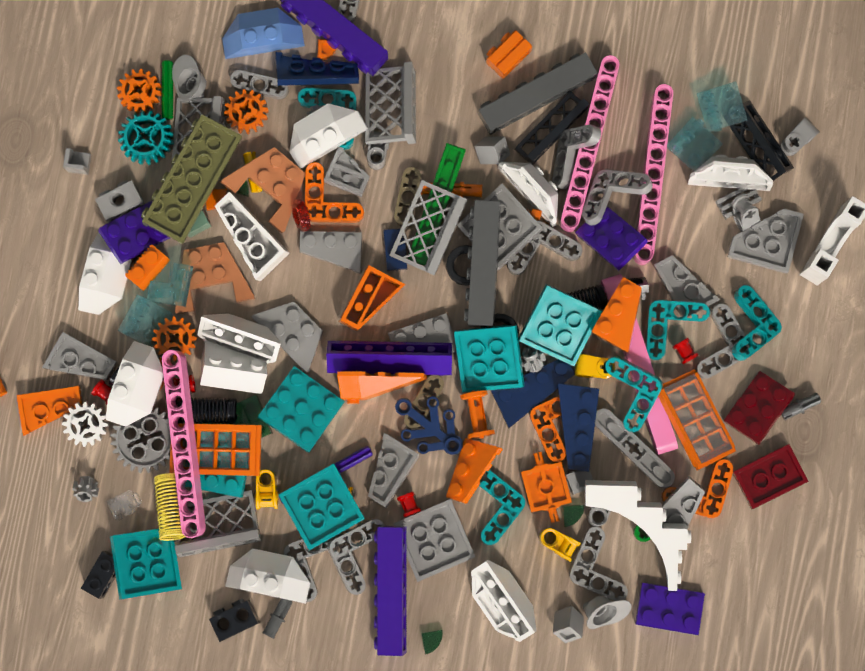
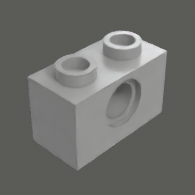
M132 180L119 183L117 188L112 191L106 190L95 199L108 223L145 204ZM123 196L124 202L121 205H116V199Z

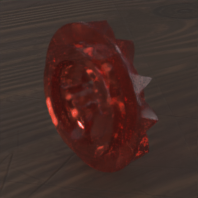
M301 199L294 200L292 214L295 224L302 232L308 231L311 226L308 207H306L305 202Z

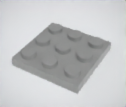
M503 184L498 186L483 200L500 201L501 204L497 270H500L544 229ZM470 213L457 224L468 238L470 226L473 227L474 219L470 218Z
M451 499L393 523L394 526H407V558L417 582L475 558Z

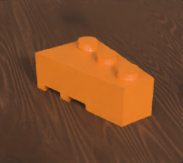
M368 265L338 322L358 331L406 284Z
M623 277L592 329L594 335L628 354L642 287Z

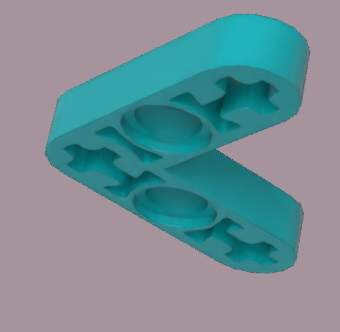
M304 88L298 94L299 103L305 108L317 105L316 99H309V102L306 103L302 98L306 97V94L309 93L312 98H316V94H319V107L326 105L322 102V97L329 94L333 97V101L330 104L346 107L345 101L342 100H345L346 96H350L353 102H349V109H357L356 95L349 90ZM354 138L347 141L346 145L342 144L339 147L344 148V150L350 149L354 144Z
M748 285L741 286L734 294L737 304L756 326L754 330L732 347L733 356L740 361H744L778 335L782 329L777 317L755 290ZM744 293L748 295L746 298L742 297ZM754 307H759L762 310V316H757L754 313ZM773 325L774 328L770 331L768 327ZM753 334L760 336L761 344L753 341ZM748 344L749 348L744 353H741L739 350Z
M664 300L652 302L649 308L646 348L649 358L660 360L665 356L668 320L702 322L709 318L710 308L704 303ZM658 304L665 308V311L660 313V319L664 318V323L661 321L652 322L653 317L657 318V312L653 309ZM677 305L685 307L686 312L684 316L677 317L674 314V308ZM689 305H693L691 310H699V306H703V310L707 312L706 315H702V318H699L698 314H691L692 318H688L690 312ZM656 324H660L663 327L664 331L660 336H655L652 333V327ZM651 338L656 340L663 339V343L658 342V349H662V353H659L657 357H654V353H651V349L655 348V342H651Z
M613 356L606 362L605 368L607 373L639 390L623 421L626 430L637 432L649 415L662 390L663 383L659 377L619 356ZM618 361L620 368L624 369L625 366L629 368L625 371L624 376H622L621 373L623 371L620 369L613 371V366L610 363ZM631 370L639 373L640 378L638 381L634 382L629 379L628 374ZM644 375L648 377L645 380L648 383H652V381L656 382V387H658V390H649L650 386L646 383H644L643 386L639 385L642 382ZM639 399H646L649 407L645 410L640 409L637 405ZM636 412L644 414V417L639 415L636 420L639 425L630 426L631 422L628 419L632 420Z
M489 470L486 471L488 473L487 478L492 481L494 477L497 481L491 485L490 489L486 488L488 483L484 480L480 482L479 486L503 504L481 532V540L487 545H493L499 541L524 509L525 499L520 493ZM496 484L504 485L506 490L502 496H497L494 493L493 488ZM509 490L513 492L510 495L513 499L517 497L521 499L519 502L521 504L520 508L517 506L512 508V502L507 499L506 503L502 500L508 495ZM501 513L507 514L509 517L508 524L500 525L497 522L498 515ZM492 522L498 528L503 529L501 533L498 530L494 533V541L491 539L489 541L485 540L486 535L484 533L486 531L491 532L494 528L490 526Z

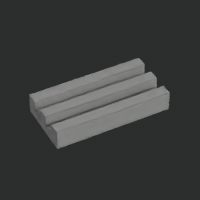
M740 188L715 202L725 220L734 216L733 211L729 213L725 211L732 207V202L725 206L722 203L745 192L748 188ZM756 189L750 190L751 192L747 194L749 198L752 196L755 198L750 201L752 205L762 200L757 194L758 191Z

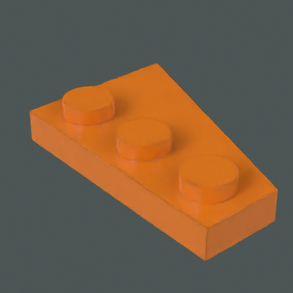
M80 385L17 395L23 436L64 416L65 413H70L68 408L72 406L76 409L75 404L77 402L83 406Z
M465 438L446 498L467 504L480 485V479L484 473L490 470L491 462L503 449Z

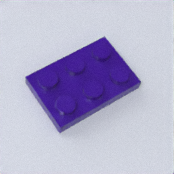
M152 201L98 229V232L120 265L147 251L150 245L156 246L170 239V237L142 223L141 215L146 207L150 208Z
M606 207L603 218L598 224L589 225L585 222L575 232L581 240L618 271L648 243L642 234L609 207Z
M641 583L635 625L699 635L705 593L683 589L668 591V587Z

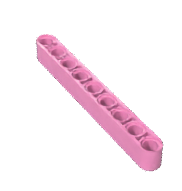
M611 55L604 57L601 62L585 125H590L591 121H597L600 125L601 136L619 69L618 59ZM612 64L615 69L612 71L606 70L604 65ZM607 83L610 88L603 90L599 84ZM602 102L605 107L598 109L594 103ZM600 140L592 148L584 147L578 150L560 220V226L563 231L573 232L577 229L580 222ZM586 159L589 161L590 166L583 167L579 161ZM581 178L584 180L585 185L579 187L575 184L574 180ZM577 198L580 201V205L573 206L569 200ZM571 217L575 220V224L568 226L564 219Z
M667 84L659 85L652 98L643 173L648 175V172L653 170L657 172L658 178L653 179L650 177L653 183L651 191L655 192L656 198L650 199L646 194L640 195L636 230L640 234L642 230L649 231L651 238L647 239L648 243L641 249L645 250L649 257L642 259L638 253L633 257L634 261L639 265L648 264L653 258L673 101V90ZM664 92L667 94L668 98L661 99L658 96V93ZM663 112L665 114V118L659 119L656 117L655 113ZM653 132H661L663 138H655ZM658 151L661 158H653L651 152ZM643 211H651L653 218L648 219L644 217Z
M621 274L600 280L608 302L623 278ZM636 319L629 354L623 351L625 360L655 375ZM635 370L630 371L632 381H638L640 378L639 373ZM644 375L639 385L643 386L646 383L650 386L649 390L653 391L656 388V382L648 383L645 381L648 377ZM658 397L646 418V423L656 453L660 455L678 449V443L670 419ZM643 398L639 399L642 410L649 407L648 401Z
M168 350L162 356V366L180 523L183 535L187 538L201 536L205 532L206 524L187 360L183 352ZM174 354H176L178 358V361L175 365L171 363V357ZM176 375L180 377L178 386H175L173 383ZM178 396H180L183 400V403L180 407H178L175 403L176 398ZM180 417H183L185 420L183 428H180L178 425ZM183 438L187 440V447L185 449L180 445ZM185 459L190 463L188 470L183 468V461ZM187 480L192 483L191 491H188L185 487ZM190 501L195 505L193 512H190L187 507ZM192 522L197 525L196 533L190 530Z

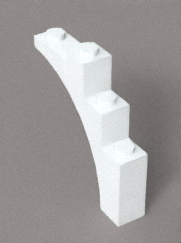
M585 480V506L604 508L619 513L642 528L656 544L663 558L668 591H677V584H681V571H678V563H682V551L678 550H687V543H691V530H688L686 524L662 523L666 522V509H663L661 502H637L641 501V488H638L636 481Z

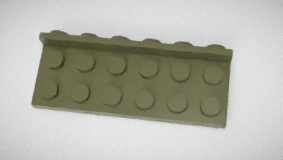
M204 115L194 120L191 126L192 133L189 137L186 136L181 144V147H183L182 151L174 156L171 162L173 167L170 172L166 171L162 177L161 182L163 185L160 190H155L151 198L153 202L150 208L146 207L141 215L143 225L149 226L181 244L185 242L242 139V135Z

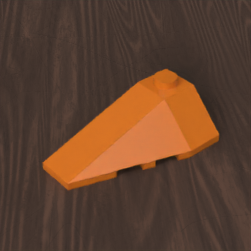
M363 371L337 372L341 399L347 400V404H359V400H368L427 379V375L424 373L399 372L391 375V373L377 372L374 375H370V373Z

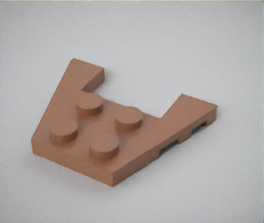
M273 147L222 179L220 183L235 194L247 178H249L280 204L279 208L267 222L283 233L306 173L278 149Z
M224 242L183 251L175 314L195 311L191 290L233 282L236 302L255 299L253 292Z

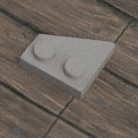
M338 147L324 178V183L362 197L370 176L363 169H360L353 158L351 159L346 154L344 148Z

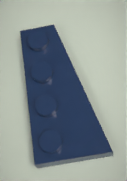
M276 52L278 86L359 84L358 64L331 60L329 63L322 61L321 58L313 57L312 60L302 59L301 55L292 54V57L283 56L282 52Z
M558 359L543 366L538 372H530L524 375V387L491 391L508 429L556 391L558 383L564 384L575 375L570 364Z
M558 383L568 469L589 472L599 388Z

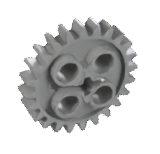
M156 408L151 414L128 426H113L117 433L110 436L116 438V441L111 442L110 445L117 446V448L112 452L120 454L117 461L125 460L123 463L124 467L131 464V471H134L136 466L139 473H142L144 468L150 473L151 467L158 471V464L166 466L164 460H170L171 436L169 418L164 419L167 414L166 412L158 415L159 408ZM154 420L156 428L153 431H147L145 428L146 422ZM134 428L136 430V437L131 440L127 439V430ZM162 431L161 435L148 439V444L146 445L141 442L133 447H127L128 444L141 440L143 434L151 436L156 432ZM157 439H161L164 442V447L159 451L153 448V443ZM138 447L144 450V456L141 459H136L134 456V450Z

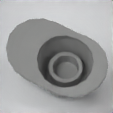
M190 55L180 56L172 68V79L178 97L182 100L203 98V92L206 88L204 75L199 71L193 57Z
M600 595L584 603L583 609L588 618V628L596 629L621 621L631 610L630 602L627 600L612 601L606 596Z

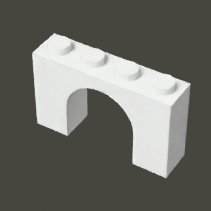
M852 196L840 207L801 271L800 275L815 285H819L829 277L839 261L835 257L842 245L865 218V203Z

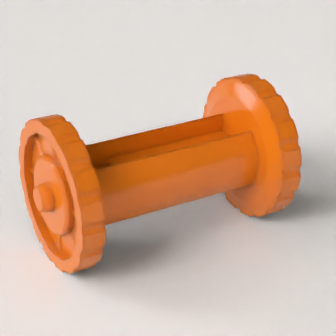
M487 390L471 391L470 393L460 395L461 400L468 401L473 432L467 435L468 439H483L486 436L495 434L494 430L487 428L482 397L488 395Z

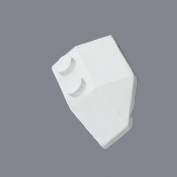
M328 103L294 124L289 152L296 165L302 169L368 130V127L359 111Z
M716 155L709 158L690 174L688 185L770 191L773 186V180L752 159L744 156L728 158L726 155Z
M499 163V171L534 209L542 211L541 217L552 228L555 227L558 207V189L552 181L547 182L543 177L544 173L538 166L534 167L531 163Z
M99 232L92 242L87 255L79 286L78 307L79 311L100 315L123 298L128 279L125 273H128V270H130L133 260L130 259L120 265Z
M229 313L203 315L201 317L197 335L204 342L206 340L266 361L267 364L276 362L281 341L268 327Z
M134 341L122 359L108 398L106 420L128 426L151 414L164 378L163 367L154 347Z
M252 548L230 565L225 587L306 604L311 583L294 557Z
M487 560L471 571L472 596L496 631L515 638L518 642L536 632L533 605L509 570Z

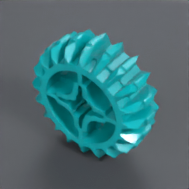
M141 110V116H138L135 112L133 113L134 119L131 120L130 117H127L126 120L129 123L121 124L125 130L118 132L122 136L118 139V142L123 144L120 149L126 151L124 155L127 158L131 157L132 162L138 160L140 165H143L145 160L148 165H151V159L158 163L159 159L157 157L161 156L164 159L166 156L163 152L171 151L167 145H173V141L169 139L174 136L173 132H170L172 127L170 124H167L166 118L161 119L159 113L154 116L153 111H149L146 115L145 111ZM146 123L154 124L153 126L150 125L148 128L140 127V125ZM135 130L137 137L134 140V144L131 145V135ZM161 130V141L159 145H157L155 143V138L158 135V132ZM140 132H142L146 136H149V140L152 143H150L148 140L146 141L145 139H143V136ZM145 147H150L152 149L149 152L138 151L139 149L142 150Z

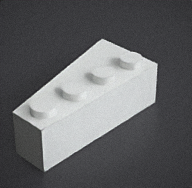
M227 193L215 205L235 244L241 251L245 262L251 269L255 280L261 281L289 254L288 250L235 194Z

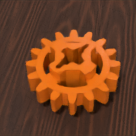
M133 69L130 76L125 73L126 79H120L119 82L122 86L117 87V90L121 92L117 97L119 100H122L121 104L123 107L127 106L130 112L134 108L137 114H139L140 109L145 111V113H147L148 107L154 109L153 103L160 102L156 97L162 96L161 91L158 90L161 88V85L156 83L158 81L157 77H151L150 71L144 74L143 69H140L139 73H136ZM137 89L142 90V93L139 94L137 92Z
M243 89L241 95L236 91L235 98L228 97L231 103H225V107L228 109L224 111V115L228 117L226 119L227 123H232L231 128L233 130L238 127L240 134L243 130L250 134V129L258 132L257 126L264 127L262 120H268V117L264 114L269 112L268 108L264 107L267 104L266 101L261 100V94L255 96L254 90L247 94L246 90ZM254 102L258 104L260 111L253 108ZM249 108L250 113L247 112L244 115L242 111H246ZM233 113L239 115L238 122L234 119Z
M173 316L171 322L165 318L166 324L158 323L160 329L153 330L157 337H153L152 341L157 342L153 347L160 349L159 356L171 350V348H179L184 354L191 355L189 349L196 348L192 341H196L197 337L192 336L196 331L195 329H189L191 326L190 322L185 325L183 324L184 318H181L178 322L176 317ZM180 326L178 330H170L168 327ZM168 332L173 336L178 334V340L182 346L175 342L171 344ZM162 333L166 336V342L163 346L161 345ZM188 333L189 337L187 345L183 342V336ZM174 354L172 357L173 361L176 362L177 356Z

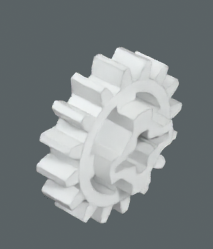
M85 401L83 406L77 402L75 404L76 409L72 406L69 407L68 410L71 414L65 413L64 417L67 421L62 422V425L67 426L63 433L70 434L68 440L76 439L75 445L81 441L83 447H86L88 442L94 445L95 439L101 441L102 436L100 434L107 433V430L103 427L109 425L108 422L104 421L106 414L102 415L100 413L103 408L96 409L95 402L88 406V401ZM87 410L84 415H76L79 411ZM94 414L97 416L99 423L95 422ZM89 416V418H88V425H90V426H87V427L82 431V429H83V427H82V426H83V423H82V422ZM72 424L75 425L77 433L73 430ZM88 432L95 433L90 437H84Z

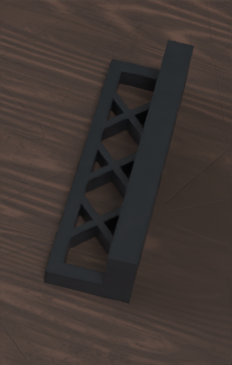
M570 91L514 150L528 163L534 165L560 138L563 131L569 129L588 109L589 103L584 98L580 100ZM571 98L577 105L571 111H565V103ZM553 115H563V120L558 125H551V117ZM540 129H549V134L544 139L537 140V132ZM526 143H535V148L528 155L521 149Z
M750 100L741 103L724 116V119L750 159L754 160L768 176L769 174L766 171L767 164L774 166L777 173L770 177L773 181L794 169ZM737 112L742 117L741 125L735 124L731 118ZM745 130L751 131L753 134L752 142L746 141L744 138ZM756 147L763 149L764 159L756 156Z

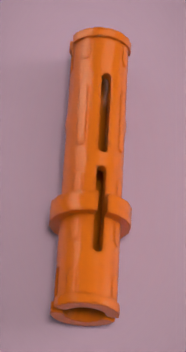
M455 183L452 193L463 198L464 196L482 197L483 184ZM424 186L421 195L429 194L431 188Z

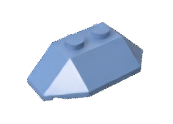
M279 8L238 14L222 38L225 59L305 46L302 26Z

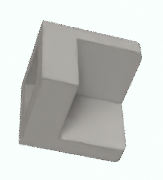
M505 136L484 137L475 145L480 164H499L510 155Z
M66 147L63 167L69 173L89 175L91 154L75 152L71 148Z
M578 470L565 475L572 495L585 490V480H593L590 470L589 472Z
M573 606L556 611L554 614L553 633L564 643L582 638L584 616Z

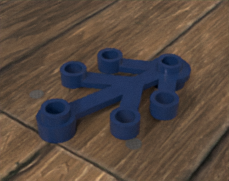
M430 396L426 401L430 410L431 422L412 408L409 399L400 398L395 404L396 412L400 415L410 416L425 428L417 430L404 428L401 431L402 440L408 442L415 438L432 436L441 440L434 443L420 441L417 444V450L420 454L444 450L447 454L455 455L461 451L463 441L460 436L455 434V412L453 409L448 408L443 412V418L447 424L446 434L440 429L438 416L439 400L436 396ZM431 399H435L437 401L435 406H431L429 404V401ZM405 402L408 406L406 409H401L399 405ZM452 412L453 417L448 419L445 417V414ZM408 431L411 433V436L405 438L403 433ZM452 440L455 441L456 446L450 447L448 445L449 442ZM421 444L427 445L425 451L419 449Z

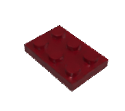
M759 371L728 413L724 423L759 445L793 399L795 393Z
M790 444L733 471V475L751 510L809 482Z

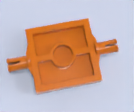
M538 452V455L534 453L536 466L521 472L531 513L540 510L548 511L551 523L560 521L556 509L561 505L572 503L562 462L545 464L542 452Z

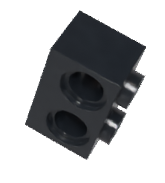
M108 551L101 552L83 583L82 590L98 599L105 597L116 578L113 554Z
M242 598L233 602V608L225 611L223 607L213 612L214 617L210 618L209 621L219 642L260 623L250 600L244 602ZM241 608L246 609L249 613L246 620H241L238 616ZM221 618L229 620L228 629L224 630L219 626Z

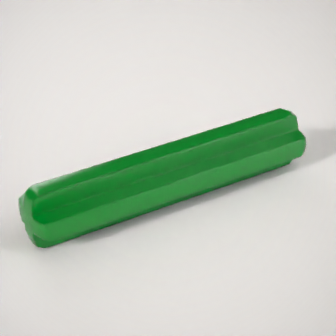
M171 60L162 61V118L167 120L173 119V62Z

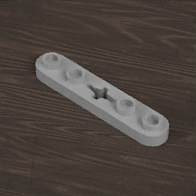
M603 408L596 412L595 426L651 481L661 488H666L673 484L675 479L674 472L633 432L626 430L623 422L608 409ZM625 440H627L632 445L637 443V450L642 454V456L640 457L639 454L636 452L630 453V446L627 443H625Z

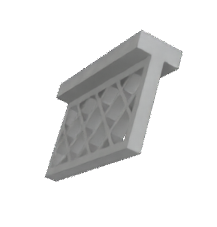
M404 62V66L379 69L374 76L379 75L383 79L376 85L371 82V75L367 72L365 124L368 130L365 131L366 144L407 141L408 144L416 143V71L413 63ZM401 73V78L396 83L390 79L394 74ZM388 82L392 87L384 93L379 88ZM397 89L401 92V96L395 101L389 96ZM377 91L382 97L375 103L371 100V96ZM387 99L392 105L385 111L380 105ZM397 107L401 110V114L395 119L390 113ZM377 109L382 115L374 121L371 118V114ZM387 117L392 123L384 129L379 124ZM396 125L401 128V135H392L389 132ZM376 127L382 131L378 137H371V132Z
M213 96V98H190L188 100L177 98L172 160L176 153L180 154L179 146L186 136L189 137L193 131L190 129L183 135L180 132L181 126L186 121L192 126L189 118L196 112L203 115L199 109L204 104H211V111L205 116L226 126L224 111L227 110L225 107L227 101L223 97ZM182 103L191 104L194 107L186 116L182 113Z
M421 180L389 256L435 275L467 199ZM424 186L433 190L434 198L423 201L421 192ZM436 191H438V192H440V193H443V194L437 196ZM445 195L454 198L450 207L442 209L438 198ZM420 197L421 203L417 204V201ZM436 199L440 211L429 215L425 203ZM423 205L427 216L415 220L413 215L414 208ZM449 210L447 216L445 217L444 212ZM442 213L445 220L443 225L434 228L430 217ZM412 216L413 222L408 223ZM428 218L432 230L421 234L417 222ZM415 224L419 235L407 239L405 234L406 227ZM441 229L439 235L437 236L436 230ZM434 232L436 237L435 244L426 247L422 236ZM402 236H404L405 241L400 242ZM420 237L424 249L413 253L409 241ZM407 243L411 254L404 257L395 254L399 245ZM433 248L429 255L428 249ZM423 251L426 252L428 260L425 266L416 262L415 254ZM412 256L413 261L406 258Z
M245 491L243 497L249 496L250 501L245 511L236 505L240 497L225 495L203 500V505L210 508V511L205 516V523L214 530L208 537L198 536L200 538H190L188 541L180 542V539L175 540L176 555L185 557L262 541L253 491ZM223 501L231 504L225 514L216 510L219 503ZM193 502L188 503V508L194 507L195 509ZM234 507L243 513L236 523L228 518ZM213 512L222 516L216 527L207 522ZM246 515L253 519V528L244 529L239 525ZM225 519L234 524V527L228 533H223L219 530Z

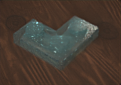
M172 263L168 283L150 281L146 301L186 307L193 266Z

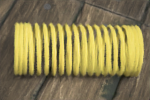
M175 473L157 475L154 477V485L156 486L155 496L157 497L159 539L166 541L182 539L185 536L182 533L181 525L166 526L181 524L180 521L167 522L180 520V517L164 519L180 516V514L165 515L179 513V510L166 511L179 509V506L163 508L178 505V503L164 504L178 502V499L165 500L178 498L177 496L162 497L177 494V492L163 493L177 491V488L163 490L164 488L176 487V485H173L176 484Z

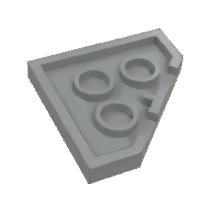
M782 209L747 230L733 236L727 257L787 274L804 214Z

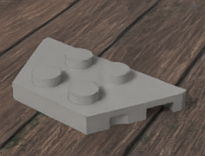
M295 302L251 316L258 324L266 326L281 341L280 347L306 373L310 371V366L316 354L323 330Z

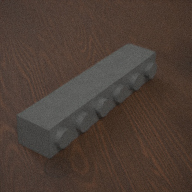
M585 52L581 55L577 53L570 57L569 61L565 64L558 63L551 68L552 71L546 74L544 72L539 73L534 77L533 81L529 83L523 82L516 86V90L500 94L498 96L499 99L494 102L487 101L480 106L478 115L489 135L596 79L598 73L587 53Z
M475 200V205L471 206L470 218L474 219L473 227L470 226L469 239L473 240L472 247L468 248V259H471V267H467V280H470V288H466V300L469 301V309H465L464 321H468L469 327H494L501 214L500 201Z

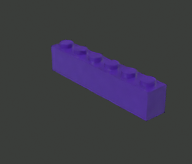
M281 0V6L285 11L294 13L300 23L309 25L313 33L318 37H324L333 49L338 48L348 61L351 62L353 60L358 64L357 67L363 73L367 74L368 72L371 76H374L388 60V51L324 0Z
M328 341L327 373L337 374V372L363 371L370 374L377 372L395 374L400 372L440 376L452 375V343Z
M407 526L377 527V531L374 534V541L377 543V552L374 555V563L377 565V573L374 576V584L377 586V594L374 597V605L377 607V616L374 618L377 637L374 640V648L377 650L378 656H403L407 653Z

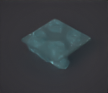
M736 81L697 93L707 132H719L724 127L747 121Z
M694 117L667 144V148L692 171H695L711 158L723 145L720 140L703 126L705 123L701 119L696 120Z
M137 294L118 331L142 344L153 347L157 344V342L152 341L153 337H157L153 330L160 329L158 323L166 324L165 318L170 321L173 313Z

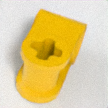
M580 354L576 362L575 376L610 378L611 375L609 373H603L604 370L600 369L609 358ZM610 363L613 366L612 370L615 371V363Z
M261 470L260 476H256L257 510H260L261 507H274V509H278L277 477L272 470ZM264 473H269L272 477L271 483L268 485L263 484L261 481V476Z
M545 528L539 534V541L543 546L554 551L555 554L569 562L572 560L571 556L574 550L581 544L552 528ZM547 532L554 534V541L550 544L544 541V535Z

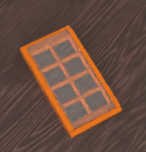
M695 369L663 384L658 397L693 467L697 471L736 451L735 445Z
M178 423L180 428H183L185 425L182 423ZM194 424L200 474L260 476L262 425ZM185 438L181 439L180 442L183 449L187 447V440ZM170 444L169 473H175L172 444ZM185 459L183 461V468L188 470L190 463Z

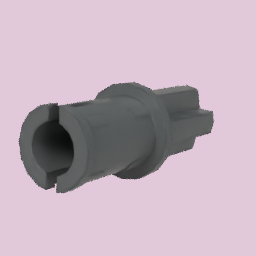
M814 393L801 400L797 398L795 402L785 408L781 415L786 421L800 413L805 414V410L820 404L821 398L818 393Z
M281 599L274 613L270 614L271 618L262 632L263 634L273 639L275 638L282 622L285 623L284 618L293 603L291 600Z

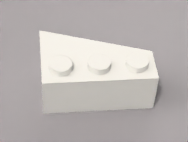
M205 340L201 358L200 385L262 394L267 376L266 361Z

